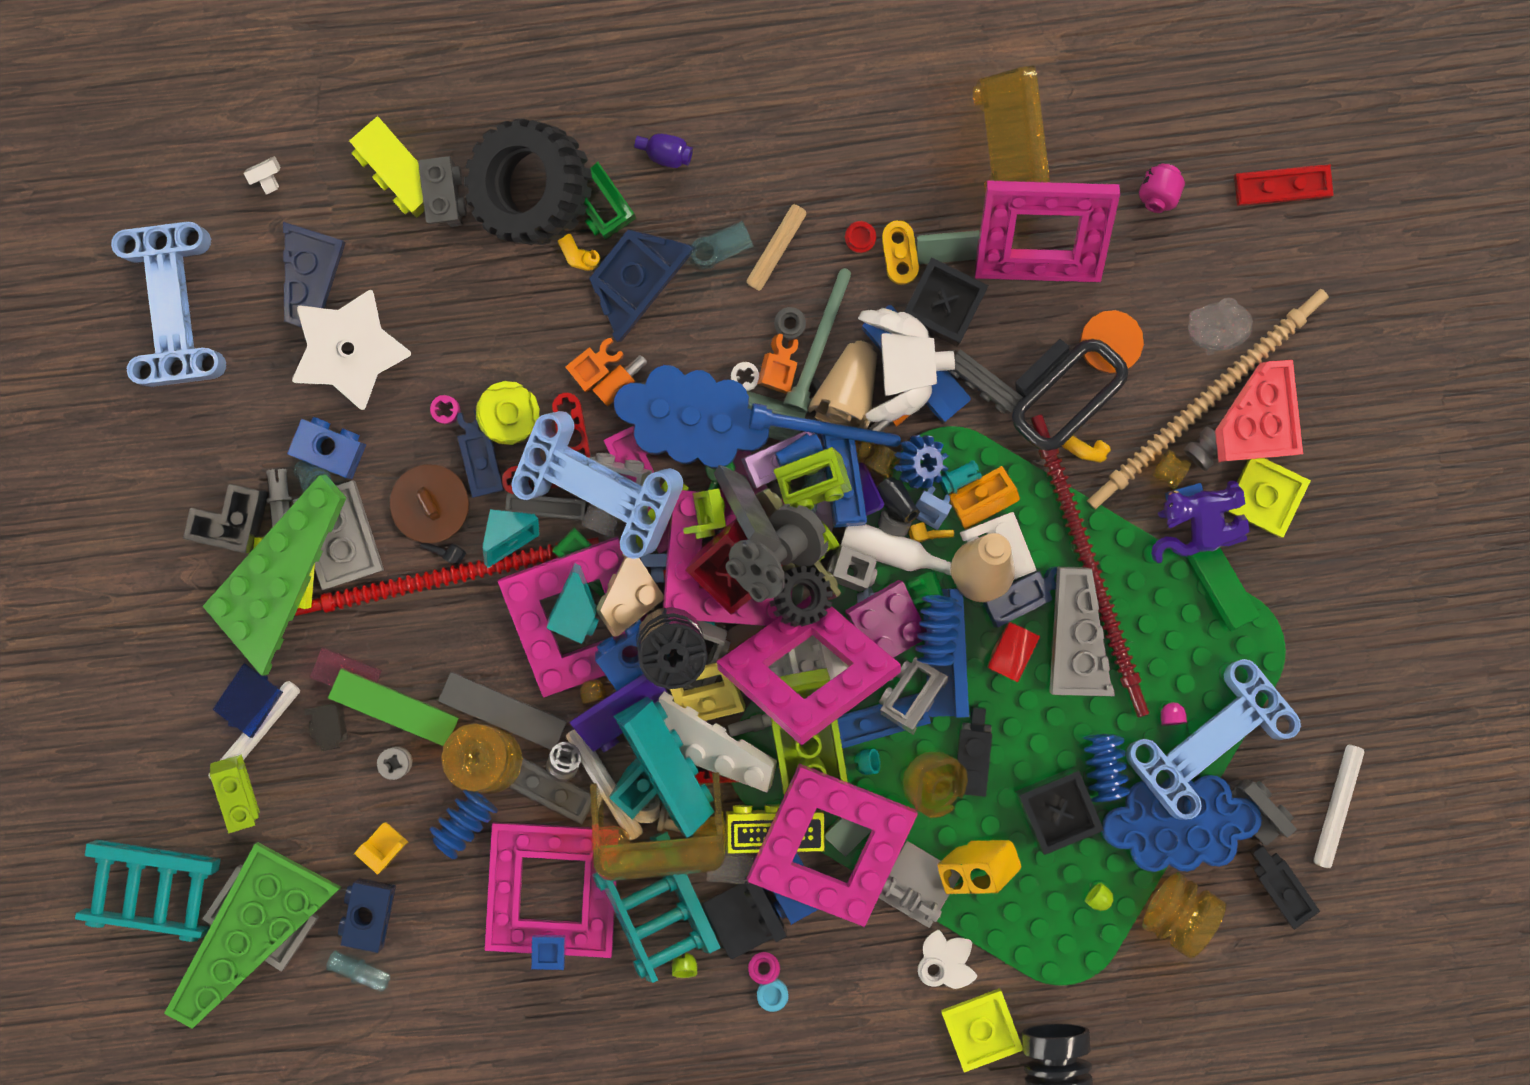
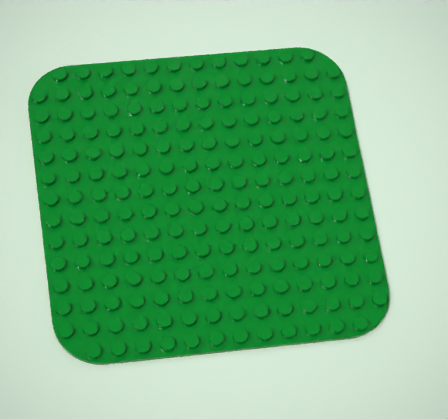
M947 426L920 434L921 437L924 435L932 436L934 442L944 444L941 453L949 455L947 459L943 460V465L948 468V472L969 463L971 460L975 461L979 468L977 472H981L982 476L1003 466L1017 488L1020 497L1018 502L970 528L1014 512L1037 571H1040L1042 577H1044L1045 572L1049 568L1054 566H1083L1082 561H1077L1080 557L1079 553L1074 552L1077 548L1076 544H1071V541L1074 540L1073 536L1068 535L1071 530L1069 527H1065V524L1068 522L1067 519L1062 518L1064 511L1059 510L1061 502L1056 501L1058 494L1053 493L1055 485L1050 484L1052 477L1047 476L1045 471L983 434L968 428ZM896 458L884 480L889 477L900 480L902 471L894 469L900 463V459ZM903 482L914 504H916L924 490L928 491V489L922 487L918 489L911 488L909 482ZM933 482V487H935L933 495L943 500L946 496L940 482ZM1072 487L1069 488L1070 493H1075L1072 499L1078 502L1075 508L1076 510H1081L1078 516L1084 519L1081 523L1082 526L1087 527V530L1084 532L1085 535L1090 536L1088 543L1093 544L1091 552L1096 553L1094 560L1099 561L1097 569L1102 570L1100 577L1105 578L1103 586L1109 588L1106 594L1112 596L1109 602L1115 605L1112 611L1113 613H1118L1115 619L1121 622L1118 628L1119 630H1124L1121 636L1127 639L1124 644L1126 647H1130V650L1127 651L1128 655L1133 656L1131 663L1136 664L1134 671L1139 672L1142 681L1139 685L1149 714L1137 717L1128 690L1121 684L1120 678L1122 673L1117 672L1120 668L1119 664H1114V661L1117 659L1116 656L1111 655V652L1114 650L1112 647H1108L1110 639L1105 638L1106 630H1103V642L1109 661L1110 681L1113 685L1115 696L1052 695L1050 693L1055 590L1049 591L1053 600L1010 621L1040 636L1019 682L987 668L994 646L1008 623L998 628L994 627L983 602H976L963 596L969 717L929 716L931 723L916 727L917 730L913 735L905 730L842 748L848 783L865 790L868 789L870 792L915 809L918 815L906 841H909L935 858L942 861L955 848L967 845L970 841L1009 840L1014 844L1021 863V870L998 893L949 894L941 908L942 913L937 922L963 938L970 939L973 944L1028 977L1045 984L1059 986L1086 981L1100 973L1111 962L1167 867L1156 872L1145 871L1139 868L1132 859L1130 849H1120L1109 845L1103 838L1102 832L1043 855L1037 846L1015 791L1074 767L1079 770L1090 798L1098 796V792L1088 790V786L1097 783V779L1087 777V773L1094 771L1095 767L1087 765L1085 762L1093 758L1094 754L1084 752V748L1093 744L1092 741L1083 739L1084 736L1114 734L1123 737L1124 743L1116 746V748L1127 751L1131 743L1148 739L1157 744L1162 752L1167 755L1237 698L1224 681V671L1228 665L1242 659L1250 660L1256 664L1275 687L1282 674L1286 654L1281 626L1274 614L1263 602L1247 593L1260 617L1230 632L1187 556L1181 557L1167 548L1163 551L1162 563H1156L1152 559L1151 552L1153 545L1159 539L1102 505L1096 510L1093 509L1087 502L1089 498ZM883 506L881 510L867 515L866 524L879 528L878 521L881 512L887 508ZM951 507L938 530H954V537L934 538L920 542L929 554L947 562H952L957 550L967 543V541L962 540L960 532L968 530L964 529L954 509ZM915 519L912 521L911 526L922 523V521ZM925 524L927 532L931 530H936L931 526ZM909 533L903 536L910 539ZM984 533V534L979 535L978 537L980 538V537L985 536V535H987V534ZM876 561L874 569H877V576L871 588L875 593L897 580L906 581L934 570L921 568L914 571H906ZM849 567L847 574L854 576V570ZM936 571L941 589L957 588L952 576ZM1057 573L1054 576L1055 583L1057 580ZM838 584L837 587L841 594L828 601L832 602L831 606L849 620L845 610L858 603L857 594L859 592ZM920 610L918 613L923 621V613ZM1100 621V625L1104 626V622ZM925 641L914 645L894 657V659L902 666L906 660L912 663L915 657H924L923 653L915 649L916 646L925 645ZM1240 666L1235 669L1236 680L1240 683H1245L1248 679L1247 671ZM917 669L898 698L921 692L927 683L926 674ZM895 676L893 680L888 681L846 713L880 704L879 700L888 687L894 689L900 679ZM1258 691L1255 696V702L1260 708H1263L1268 697L1265 693ZM751 701L740 721L750 719L751 716L764 715L766 713ZM1168 703H1179L1185 709L1187 723L1162 726L1161 710ZM972 706L985 708V724L992 725L986 797L954 794L953 792L959 731L962 729L963 722L970 723ZM772 726L765 727L764 730L751 731L731 737L736 741L743 739L777 760ZM1245 737L1191 781L1194 782L1198 778L1207 775L1221 778ZM1142 745L1138 746L1135 752L1137 760L1141 763H1147L1150 758L1148 748ZM866 749H876L881 760L878 774L864 775L856 770L858 763H854V759L858 752ZM1126 755L1117 759L1127 764V768L1119 773L1127 775L1129 779L1120 786L1130 788L1135 783L1143 781L1128 763ZM778 760L773 783L768 792L741 782H731L739 798L745 805H751L752 810H765V805L781 804L784 798ZM1161 770L1156 776V782L1161 785L1170 777L1169 774ZM1126 796L1114 801L1092 802L1101 824L1109 811L1119 807H1126ZM822 810L824 812L825 832L839 816ZM870 833L846 857L825 837L824 851L820 852L853 871ZM976 868L971 871L970 877L973 880L976 877L985 876L987 873L982 869ZM960 876L954 887L963 882L962 876ZM1100 882L1109 888L1113 894L1112 906L1104 911L1095 910L1085 902L1088 893Z

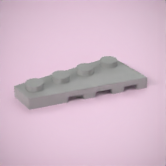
M1057 567L1050 693L1052 695L1115 696L1113 685L1110 681L1109 661L1103 642V628L1099 620V606L1092 569L1087 567Z

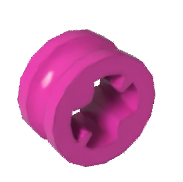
M447 395L436 397L430 406L432 417L442 424L455 422L457 414L461 412L458 401ZM443 402L447 405L452 403L453 409H450L453 414L450 417L438 415L437 411H441L438 408L440 403Z

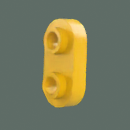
M893 221L885 227L882 234L886 270L892 282L898 285H906L916 278L919 271L914 232L906 222ZM895 233L901 234L903 242L899 244L894 243L892 235ZM900 264L906 265L908 273L904 275L899 274L896 269L897 266Z

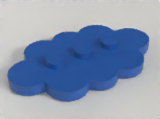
M663 365L655 368L649 374L646 384L629 383L618 390L614 398V408L617 415L624 422L635 426L634 437L637 445L644 452L653 455L668 452L670 457L680 464H689L699 459L705 466L712 469H717L719 465L726 467L734 461L738 450L753 452L765 445L769 438L768 428H763L762 431L749 428L751 409H748L749 396L743 385L734 380H722L716 383L714 378L703 370H695L684 375L674 366Z
M1207 775L1198 778L1194 782L1191 780L1188 782L1201 800L1202 807L1199 814L1192 819L1179 820L1171 816L1147 785L1140 781L1129 788L1130 793L1126 795L1125 801L1126 807L1112 809L1105 815L1102 820L1104 831L1101 832L1109 845L1120 849H1130L1135 864L1145 871L1156 872L1170 865L1178 871L1188 872L1196 869L1202 862L1209 866L1217 867L1227 865L1234 859L1237 853V840L1247 839L1255 835L1261 826L1262 816L1260 809L1254 802L1246 798H1232L1230 786L1225 780L1218 776ZM1170 777L1161 785L1158 784V786L1164 789L1167 788L1171 782ZM1181 796L1177 801V808L1182 814H1187L1191 809V802L1185 796Z

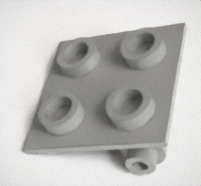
M906 841L881 891L879 899L930 928L933 921L937 922L942 913L941 908L949 894L945 893L937 864L941 860ZM951 869L952 876L949 877V884L951 888H954L961 875Z

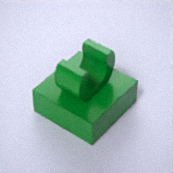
M936 571L903 581L917 611L931 606L930 603L922 600L923 596H944Z

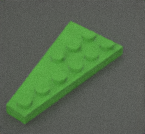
M319 475L203 605V608L261 676L268 675L272 668V658L276 650H280L284 640L282 638L288 622L292 621L310 582V572L314 563L319 561L323 552L321 548L328 532H332L346 500V496L327 475Z
M255 843L164 1014L193 1029L342 887L261 843Z

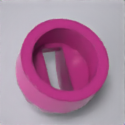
M1168 703L1161 710L1162 726L1187 723L1185 709L1179 703Z

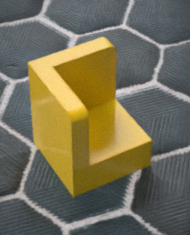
M384 822L354 854L376 874H379L398 855L408 841L387 822Z

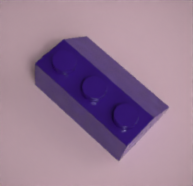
M642 674L570 721V724L593 752L601 748L604 753L619 743L616 737L623 733L614 718L616 714L645 697L650 698L655 703L659 701V697L664 691L671 696L672 694L670 689L656 686Z

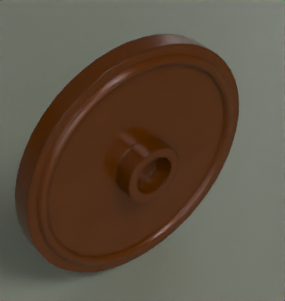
M432 464L420 465L405 472L395 483L390 496V511L394 523L404 535L422 543H438L454 536L464 525L469 512V495L462 480L451 470Z

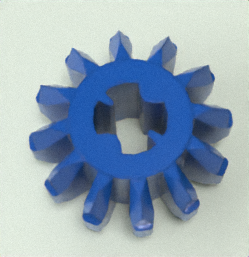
M913 435L910 437V442L903 441L900 443L903 452L894 454L900 459V463L894 469L902 471L899 478L902 482H909L911 488L918 489L922 487L928 489L933 486V482L939 483L943 481L940 471L948 470L943 465V460L949 457L946 453H941L944 444L934 442V438L929 435H924L923 437Z

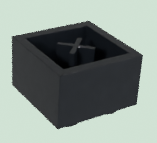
M931 257L904 312L917 318L926 327L928 333L957 347L961 343L989 285Z
M1074 767L1015 791L1037 846L1043 855L1104 831L1081 774Z

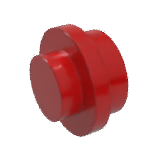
M864 221L852 223L845 232L846 245L856 253L868 252L876 242L875 229Z

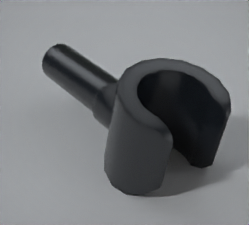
M421 542L420 545L421 549L435 553L447 562L455 565L461 563L466 555L463 549L453 543L447 551L430 543Z

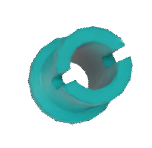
M971 460L969 463L951 472L943 471L941 476L943 481H940V484L946 494L951 492L956 494L958 492L957 489L977 479H981L982 475L981 472H977L979 468L975 461Z

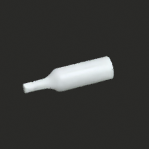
M867 524L848 526L844 531L840 547L845 546L876 558L878 562L906 571L928 568L951 576V562L932 556L918 541L903 536H893Z

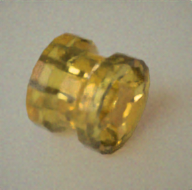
M875 444L873 455L865 460L864 465L886 479L892 477V470L895 465L900 463V459L894 455L896 452L884 445Z
M1168 450L1157 464L1152 477L1157 480L1163 479L1167 481L1168 486L1174 490L1184 479L1191 463L1187 460H1179L1173 451Z

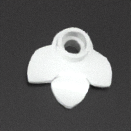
M940 930L931 933L923 943L924 958H922L918 965V975L921 981L928 986L936 987L945 984L953 989L962 988L972 983L977 978V974L965 964L971 952L972 941L962 937L951 938L946 941ZM935 964L939 966L937 974L930 975L928 973L930 965Z

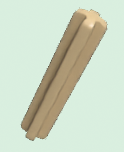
M793 204L749 275L747 284L759 291L763 288L804 220L806 211L800 206Z

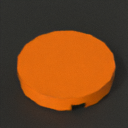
M1116 310L1103 311L1092 317L1084 326L1079 339L1080 342L1088 339L1103 341L1123 358L1128 368L1133 366L1139 359L1144 346L1143 332L1137 321L1128 314ZM1091 351L1083 356L1086 363L1092 368L1106 374L1116 373L1115 368L1100 354Z

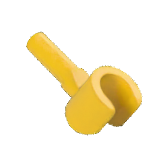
M924 522L912 525L908 531L910 539L919 543L928 539L954 537V530H931L927 532Z

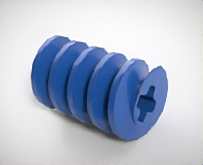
M941 595L923 596L922 600L930 603L931 606L921 608V613L929 616V620L919 621V625L926 628L927 632L917 634V638L925 641V645L916 646L915 650L924 654V657L917 658V661L937 666L952 665L955 662V657L951 652L956 651L957 644L951 640L958 638V631L954 627L960 625V619L955 615L962 612V606L956 603L958 602L957 599Z
M1114 734L1084 736L1083 739L1093 742L1092 745L1084 748V752L1094 754L1093 758L1085 762L1087 765L1095 767L1094 771L1087 773V777L1097 779V783L1088 786V790L1098 792V796L1091 798V801H1114L1128 795L1130 789L1120 786L1129 780L1128 776L1119 773L1127 768V764L1117 760L1124 757L1126 751L1116 748V746L1124 743V738Z
M465 788L463 792L467 797V801L456 798L455 802L459 810L447 808L446 811L451 819L446 820L439 817L438 821L442 829L439 830L435 827L429 829L434 836V844L451 859L458 857L456 850L463 851L466 848L464 840L471 842L475 838L472 830L480 832L483 829L480 821L488 823L491 820L489 811L492 813L498 812L494 804L477 791L473 792Z

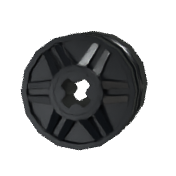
M669 607L652 612L639 625L636 635L639 664L649 681L658 687L677 689L684 688L698 679L705 669L707 650L702 628L695 617L685 610ZM671 649H677V652L674 653V657H668V654H670Z
M1044 1024L1032 1026L1022 1031L1023 1053L1025 1056L1035 1059L1024 1065L1025 1073L1029 1074L1025 1077V1085H1093L1092 1076L1088 1073L1092 1069V1064L1088 1060L1078 1058L1091 1052L1090 1032L1087 1027L1075 1024Z

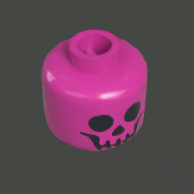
M1165 163L1147 170L1139 190V197L1149 211L1162 213L1177 207L1185 186L1180 170L1173 165Z

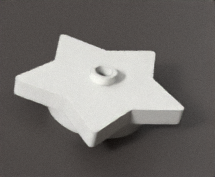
M368 290L339 310L308 306L297 307L307 347L292 378L294 383L333 385L360 410H364L377 375L411 355L407 348L381 329L372 290ZM345 342H350L354 346V351L350 355L344 354L341 350Z

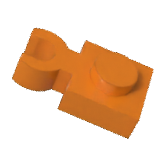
M777 334L771 342L774 354L767 353L764 355L757 384L786 394L788 391H791L798 363L790 360L791 354L798 348V340H789L788 348L786 349L782 346L783 334Z
M607 338L601 343L598 353L595 354L589 347L565 366L585 392L610 374L609 370L605 367L606 364L616 363L624 356L622 351L617 352L614 356L607 354L608 346L614 342L611 338Z

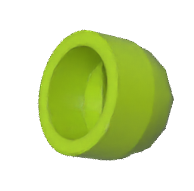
M1100 882L1091 889L1085 902L1095 910L1104 911L1112 906L1113 894L1109 888Z
M685 953V958H682V955L673 959L672 976L690 978L697 975V962L693 955Z

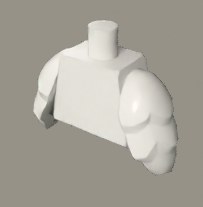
M881 308L877 311H862L858 317L859 320L892 333L881 334L885 396L899 394L893 399L871 409L865 414L869 422L883 420L892 422L903 415H912L929 400L932 394V385L937 384L936 371L955 370L954 351L935 352L934 338H929L926 327L917 318L908 313H897L886 308Z

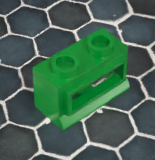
M596 162L590 168L592 179L617 213V216L605 224L589 200L585 198L584 205L587 206L586 213L589 216L585 222L595 236L601 233L606 240L634 221L636 217L600 163Z

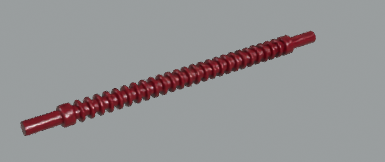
M1043 414L1030 418L1037 433L1044 438H1051ZM1059 448L1051 451L1039 449L1040 458L1046 461L1044 467L1049 468L1047 476L1052 477L1050 484L1055 485L1053 493L1058 494L1056 501L1061 502L1059 510L1064 511L1062 518L1067 519L1068 523L1065 524V527H1069L1071 530L1068 535L1074 538L1071 544H1076L1077 546L1074 550L1075 553L1080 555L1077 561H1082L1083 566L1081 567L1092 569L1099 606L1098 613L1101 614L1099 620L1104 622L1102 628L1107 631L1105 638L1110 639L1108 647H1112L1114 650L1111 652V655L1116 656L1117 659L1114 661V664H1119L1120 668L1117 672L1122 673L1120 678L1121 684L1128 690L1137 717H1143L1149 714V710L1139 685L1142 680L1139 672L1134 671L1136 664L1131 663L1133 656L1128 655L1127 651L1130 650V647H1126L1124 644L1127 639L1121 636L1124 630H1119L1118 628L1121 622L1115 619L1118 613H1113L1112 611L1115 605L1109 602L1112 596L1106 594L1109 588L1103 586L1105 578L1100 577L1102 570L1097 569L1099 561L1094 560L1096 553L1091 552L1093 544L1088 543L1090 536L1085 535L1084 532L1087 530V527L1082 526L1081 523L1084 519L1078 516L1081 510H1076L1075 508L1078 502L1072 499L1075 493H1070L1069 491L1072 485L1066 483L1069 476H1064L1063 471L1066 468L1060 466L1063 460L1057 456L1060 453Z

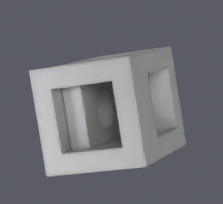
M841 546L832 551L826 571L835 577L838 584L861 592L871 587L875 582L877 569L874 568L877 559ZM849 567L854 570V576L847 574Z

